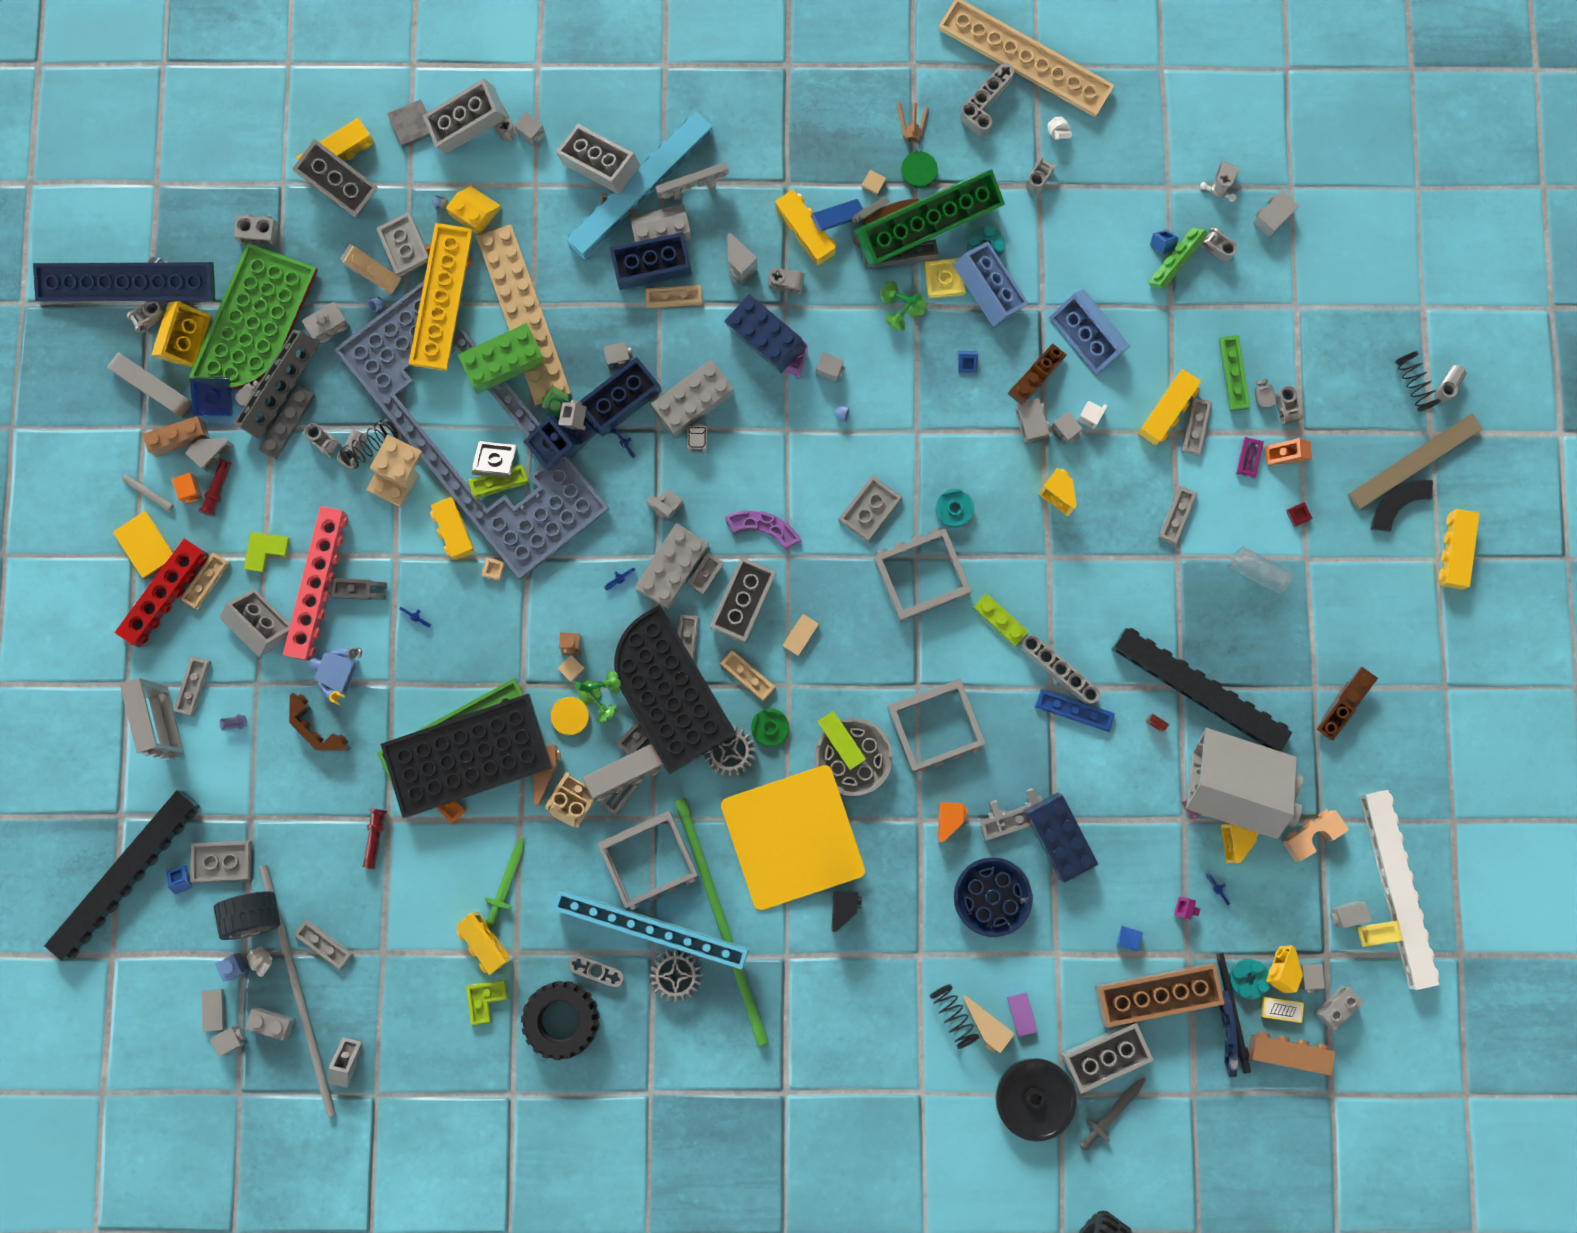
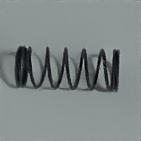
M1414 351L1398 358L1395 363L1399 365L1398 370L1410 369L1402 376V379L1414 378L1406 385V388L1419 387L1410 396L1419 397L1425 395L1415 403V406H1418V412H1421L1439 404L1441 400L1438 398L1428 403L1417 405L1418 402L1436 392V390L1412 396L1416 391L1432 382L1428 381L1408 387L1413 381L1427 374V372L1404 378L1407 373L1423 364L1421 362L1400 369L1404 363L1419 355L1418 351Z
M383 418L375 423L374 428H368L367 434H360L359 439L352 441V445H345L344 448L340 449V456L344 463L352 469H357L359 467L358 459L363 463L366 462L363 453L353 446V442L359 441L363 451L368 456L373 457V451L365 442L360 440L361 436L367 435L370 445L376 451H379L373 446L369 437L377 443L380 449L379 443L372 436L368 435V431L373 429L376 437L383 444L376 431L386 438L385 436L388 433L383 428L384 425L392 432L394 438L397 439L398 432L395 426L389 420ZM382 421H384V422H386L387 424H389L390 427H388L386 424L382 423ZM377 424H379V427L383 433L375 429ZM361 442L368 447L372 455H369L365 451ZM351 446L353 452H352L350 449L346 448V447ZM354 448L363 456L364 461L357 456ZM345 451L353 457L356 467L349 461Z
M948 984L931 993L929 997L934 999L944 994L934 1001L933 1004L956 997L953 1002L938 1013L961 1007L959 1011L945 1020L944 1023L967 1016L964 1021L949 1031L951 1033L958 1029L972 1026L970 1030L954 1041L956 1043L963 1040L956 1046L957 1049H962L977 1041L980 1036L979 1034L967 1035L973 1029V1024L961 1026L969 1016L967 1014L956 1016L963 1009V1005L950 1007L958 999V996L945 997L953 988L952 984Z

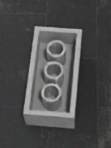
M485 79L480 80L423 115L435 147L446 154L507 118L495 87Z
M577 124L556 151L564 166L617 194L622 191L640 167L633 152Z
M315 139L292 168L296 174L355 218L359 216L378 190L376 185Z
M710 359L653 401L651 407L672 436L676 438L686 431L688 426H692V424L698 422L734 395V387L712 359Z
M676 523L636 584V591L669 611L709 549V543Z
M741 557L711 622L710 629L746 645L776 578V571Z
M1136 1022L1119 1026L1060 1053L1076 1090L1081 1094L1154 1061Z

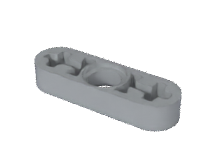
M576 955L569 961V969L573 973L602 984L618 987L624 981V974L621 970L581 955ZM581 959V964L587 965V962H590L587 974L584 973L585 968L580 967L576 970L573 961ZM595 965L602 968V974L599 977H594L591 974V969ZM606 968L609 969L608 974L614 975L615 972L618 973L620 981L612 983V978L606 977V981L602 980L605 976Z

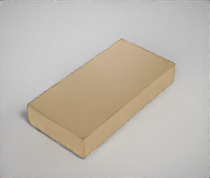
M802 614L782 647L799 656L819 623Z

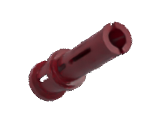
M220 459L209 492L204 494L205 500L202 508L198 510L200 513L215 517L217 504L221 502L220 493L232 462Z
M370 808L371 818L370 823L367 825L369 834L362 867L375 869L381 832L385 829L383 826L384 818L388 811Z

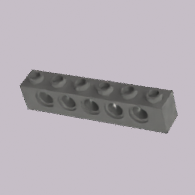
M294 329L233 424L257 439L263 436L269 422L276 417L278 408L286 401L288 392L297 384V378L306 370L310 358L316 354L319 343L302 331ZM300 349V356L296 357V351ZM290 365V371L286 373V367ZM280 381V387L276 389L275 385ZM270 396V402L266 405L265 400ZM257 413H260V418L256 421L255 416Z

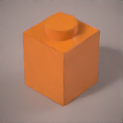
M189 472L172 478L178 500L184 504H193L198 501L197 499L203 498L197 478Z

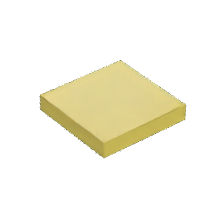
M959 258L924 262L928 299L966 294L965 283L952 265Z

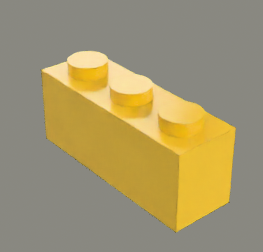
M449 497L432 504L431 508L433 511L430 514L433 521L439 525L437 532L440 539H444L446 546H444L446 555L448 557L451 556L453 560H457L475 553V548L455 499Z

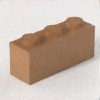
M198 416L143 433L147 451L155 457L188 447L198 439H210L205 421Z

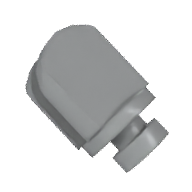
M1268 379L1256 381L1259 387L1255 388V397L1260 408H1268L1276 403L1274 388L1272 385L1266 384Z
M255 380L253 384H245L236 394V401L240 405L245 406L260 382Z

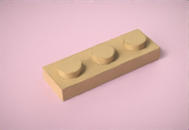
M355 246L351 247L343 260L344 264L389 294H393L402 279Z

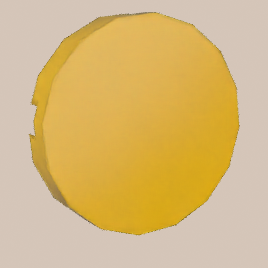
M565 697L555 703L551 710V722L559 733L576 735L587 727L589 710L580 699Z

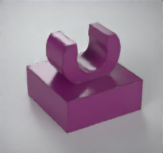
M1179 896L1174 915L1191 920L1192 915L1199 916L1201 909L1195 907V900Z

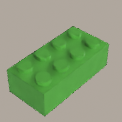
M527 323L458 354L472 387L477 394L546 363Z

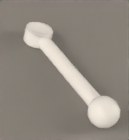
M1202 182L1200 184L1201 189L1211 191L1212 187L1208 186L1207 183ZM1227 194L1225 196L1230 202H1234L1237 198L1235 194Z

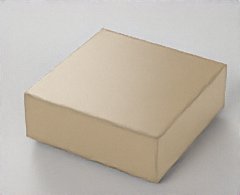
M869 170L861 188L878 196L886 181V177Z
M486 557L482 577L501 581L506 563Z
M572 655L557 668L571 683L585 670Z

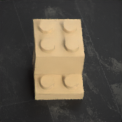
M387 434L370 466V469L375 474L366 490L390 503L402 507L419 475L414 469L423 452Z

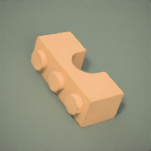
M1326 809L1318 814L1319 818L1315 821L1311 819L1302 824L1303 828L1298 832L1293 830L1286 835L1287 839L1282 841L1295 862H1300L1317 851L1312 843V837L1316 832L1322 833L1327 841H1333L1349 831L1336 810L1329 811Z

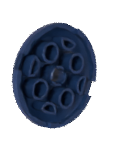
M995 857L977 860L967 866L957 879L954 888L956 912L961 921L970 930L979 935L1001 937L1011 934L1024 924L1031 912L1033 893L1029 880L1017 865L1008 860ZM992 891L997 894V900L994 903L988 900V893Z

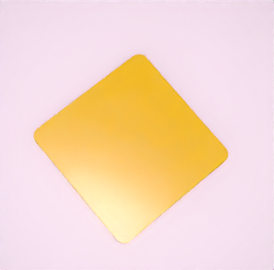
M822 765L725 798L721 802V809L756 909L765 910L861 878L865 874V867L833 772L829 766Z

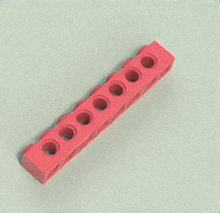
M320 506L283 655L287 657L310 661L315 656V642L321 633L319 626L321 620L325 617L324 606L325 602L329 600V586L335 576L333 572L334 566L339 561V546H342L344 541L343 530L348 525L347 514L342 510ZM335 525L334 531L328 533V527ZM330 543L329 550L323 551V546ZM325 561L324 569L319 570L318 565ZM321 580V585L314 589V582ZM316 598V604L313 607H309L310 600ZM311 617V623L305 626V619ZM306 635L307 641L301 645L300 638Z

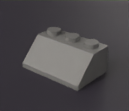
M684 204L630 215L635 242L683 232L685 241L692 240Z
M255 589L226 603L219 617L258 657L273 650L288 635L290 623Z

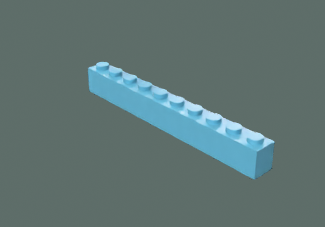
M697 112L689 115L685 119L684 124L680 128H676L667 141L661 142L655 153L647 156L645 162L639 167L619 194L612 191L603 204L596 206L593 214L585 217L581 225L569 233L567 238L568 245L581 258L586 260L631 215V212H627L628 210H632V208L637 209L656 190V186L663 184L713 134L712 125Z
M566 890L558 891L553 907L555 911L741 970L745 967L750 950L747 947Z

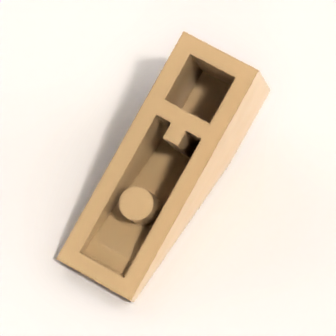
M964 995L963 1001L982 1039L986 1041L984 1046L993 1053L996 1050L1001 1053L1015 1033Z

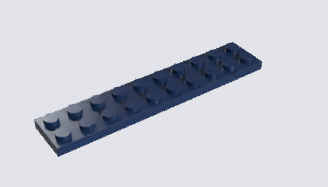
M214 262L33 263L35 301H216Z

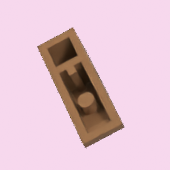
M546 745L553 768L533 775L534 805L536 806L542 804L558 768V761H561V749H558L556 745Z

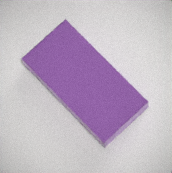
M1027 992L1007 997L1017 1036L1020 1037L1037 1032Z

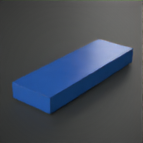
M855 199L815 212L811 215V218L818 231L822 232L852 222L851 218L863 210V207L859 200Z

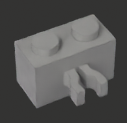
M335 302L301 320L312 339L319 344L329 341L330 337L335 334L343 333L350 326Z

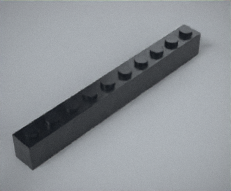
M1125 628L1121 632L1111 650L1261 745L1280 752L1282 751L1293 733L1288 730L1289 727L1282 722L1277 723L1271 719L1272 716L1267 712H1260L1255 709L1256 706L1251 702H1244L1239 699L1237 693L1223 689L1222 684L1218 681L1207 679L1202 671L1198 669L1193 670L1188 667L1189 664L1182 659L1177 660L1172 657L1173 654L1164 648L1161 650L1149 638H1142L1137 630Z
M176 790L44 947L61 961L73 960L79 954V948L92 939V933L96 928H100L106 922L105 918L107 915L119 907L118 902L131 893L135 882H139L145 876L146 869L158 861V855L170 847L174 836L179 835L184 830L185 823L197 815V809L200 805L185 792Z

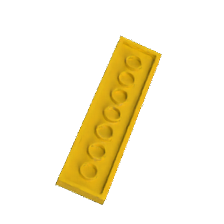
M435 223L409 359L410 366L448 371L472 241V228Z

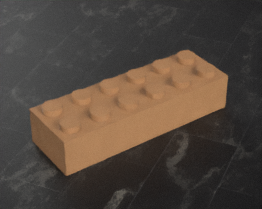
M1212 963L1095 986L1102 1023L1105 1027L1224 1005L1216 964Z

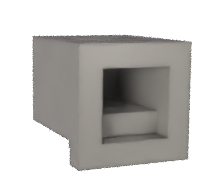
M571 400V403L563 402L558 425L572 430H585L586 426H583L587 407L577 400Z

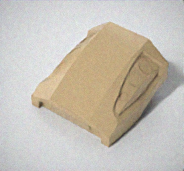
M566 772L545 805V809L563 823L579 828L594 802L585 785Z

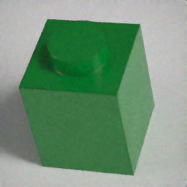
M552 385L542 399V407L558 417L561 413L562 403H568L569 396Z

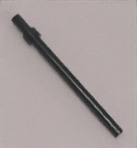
M1218 953L1216 957L1224 991L1229 993L1235 1018L1238 1058H1240L1243 1073H1251L1248 1060L1250 1055L1248 1047H1245L1224 953Z

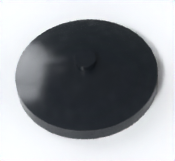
M1028 1058L1014 1063L1003 1073L996 1088L995 1103L1000 1119L1013 1134L1025 1140L1046 1141L1058 1136L1069 1126L1076 1110V1092L1071 1079L1062 1068L1045 1059Z

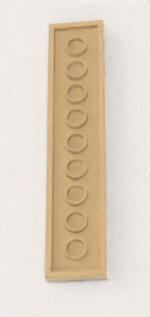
M954 0L938 26V30L1000 65L1004 63L1012 65L1016 74L1095 118L1115 86L963 0Z
M510 224L476 236L509 331L527 323L546 362L524 372L535 406H542V399L552 385L568 394V396L572 395L512 225Z

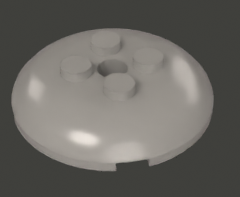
M857 718L840 720L866 760L849 770L823 732L815 749L816 767L827 765L831 768L840 794L847 796L868 794L877 789L890 773L893 757L891 744L885 733L870 721Z

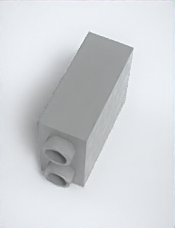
M1206 728L1192 752L1186 809L1278 839L1287 825L1291 827L1297 825L1302 812V805L1294 802L1303 784V776L1296 774L1297 757Z

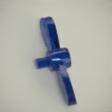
M616 428L613 429L614 433L621 440L619 442L621 446L627 449L632 458L636 457L628 446V442L632 439L630 437L623 439Z
M633 567L623 574H619L617 571L614 572L615 579L607 583L604 589L610 590L617 583H623L625 581L624 578L636 569Z
M403 607L399 608L400 611L411 616V620L419 621L427 627L432 625L420 618L419 614L421 611L417 609L416 613H411Z
M1207 873L1206 877L1214 886L1213 890L1215 893L1221 895L1227 906L1230 905L1229 900L1222 892L1223 888L1226 887L1225 883L1217 885L1211 874Z

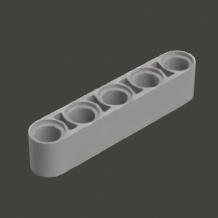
M119 352L107 366L109 370L181 418L193 404L192 401Z
M1029 635L1022 641L1021 650L1081 702L1090 705L1098 701L1100 698L1098 688L1035 635ZM1026 641H1033L1035 649L1027 648ZM1042 653L1049 655V662H1044L1041 659ZM1057 665L1064 668L1063 675L1056 672ZM1071 678L1078 679L1079 686L1077 688L1071 685ZM1087 690L1093 692V700L1086 698L1085 693Z

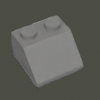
M729 233L727 235L729 277L736 284L739 282L743 286L758 271L757 257Z

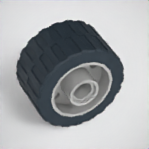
M271 891L248 893L228 898L216 903L213 907L218 935L221 940L251 937L268 932L281 925L275 893Z

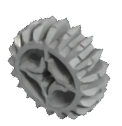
M736 725L734 730L737 735H735L736 737L732 742L728 744L722 743L717 746L723 751L719 762L714 758V748L705 753L710 754L709 757L705 758V761L712 760L708 767L716 766L714 770L716 774L721 769L722 777L725 776L726 771L729 772V777H732V771H735L736 775L739 776L740 772L738 769L741 768L743 772H746L747 770L744 765L752 766L748 759H755V756L750 755V752H756V749L749 747L754 744V741H747L751 735L747 734L744 737L745 729H741L740 733H738V726ZM740 740L743 741L746 747L745 757L736 750ZM722 746L725 748L733 746V751L737 756L734 754L726 756V751ZM731 758L741 762L733 767L723 766Z
M668 949L666 950L667 957L662 953L659 954L662 961L660 962L658 959H655L654 963L658 966L650 967V970L656 971L655 974L649 975V978L656 979L650 985L654 986L657 984L658 988L654 992L657 993L661 990V999L665 994L668 995L667 1002H670L671 997H674V1002L678 1003L679 996L685 1002V994L692 998L691 989L694 992H698L699 989L694 985L702 984V981L696 980L697 977L703 976V973H697L696 971L701 969L702 966L698 965L695 967L694 964L698 959L695 958L691 961L690 958L693 954L689 953L685 957L684 951H681V955H679L678 949H674V955H671V951ZM673 959L672 970L660 973L664 963ZM679 959L685 961L690 966L692 972L682 971ZM675 969L678 970V973H681V975H686L678 978L677 986L676 981H674L671 978V976H666L673 974L675 972ZM692 978L690 986L679 992L680 981ZM661 979H667L672 982L673 992L663 986Z

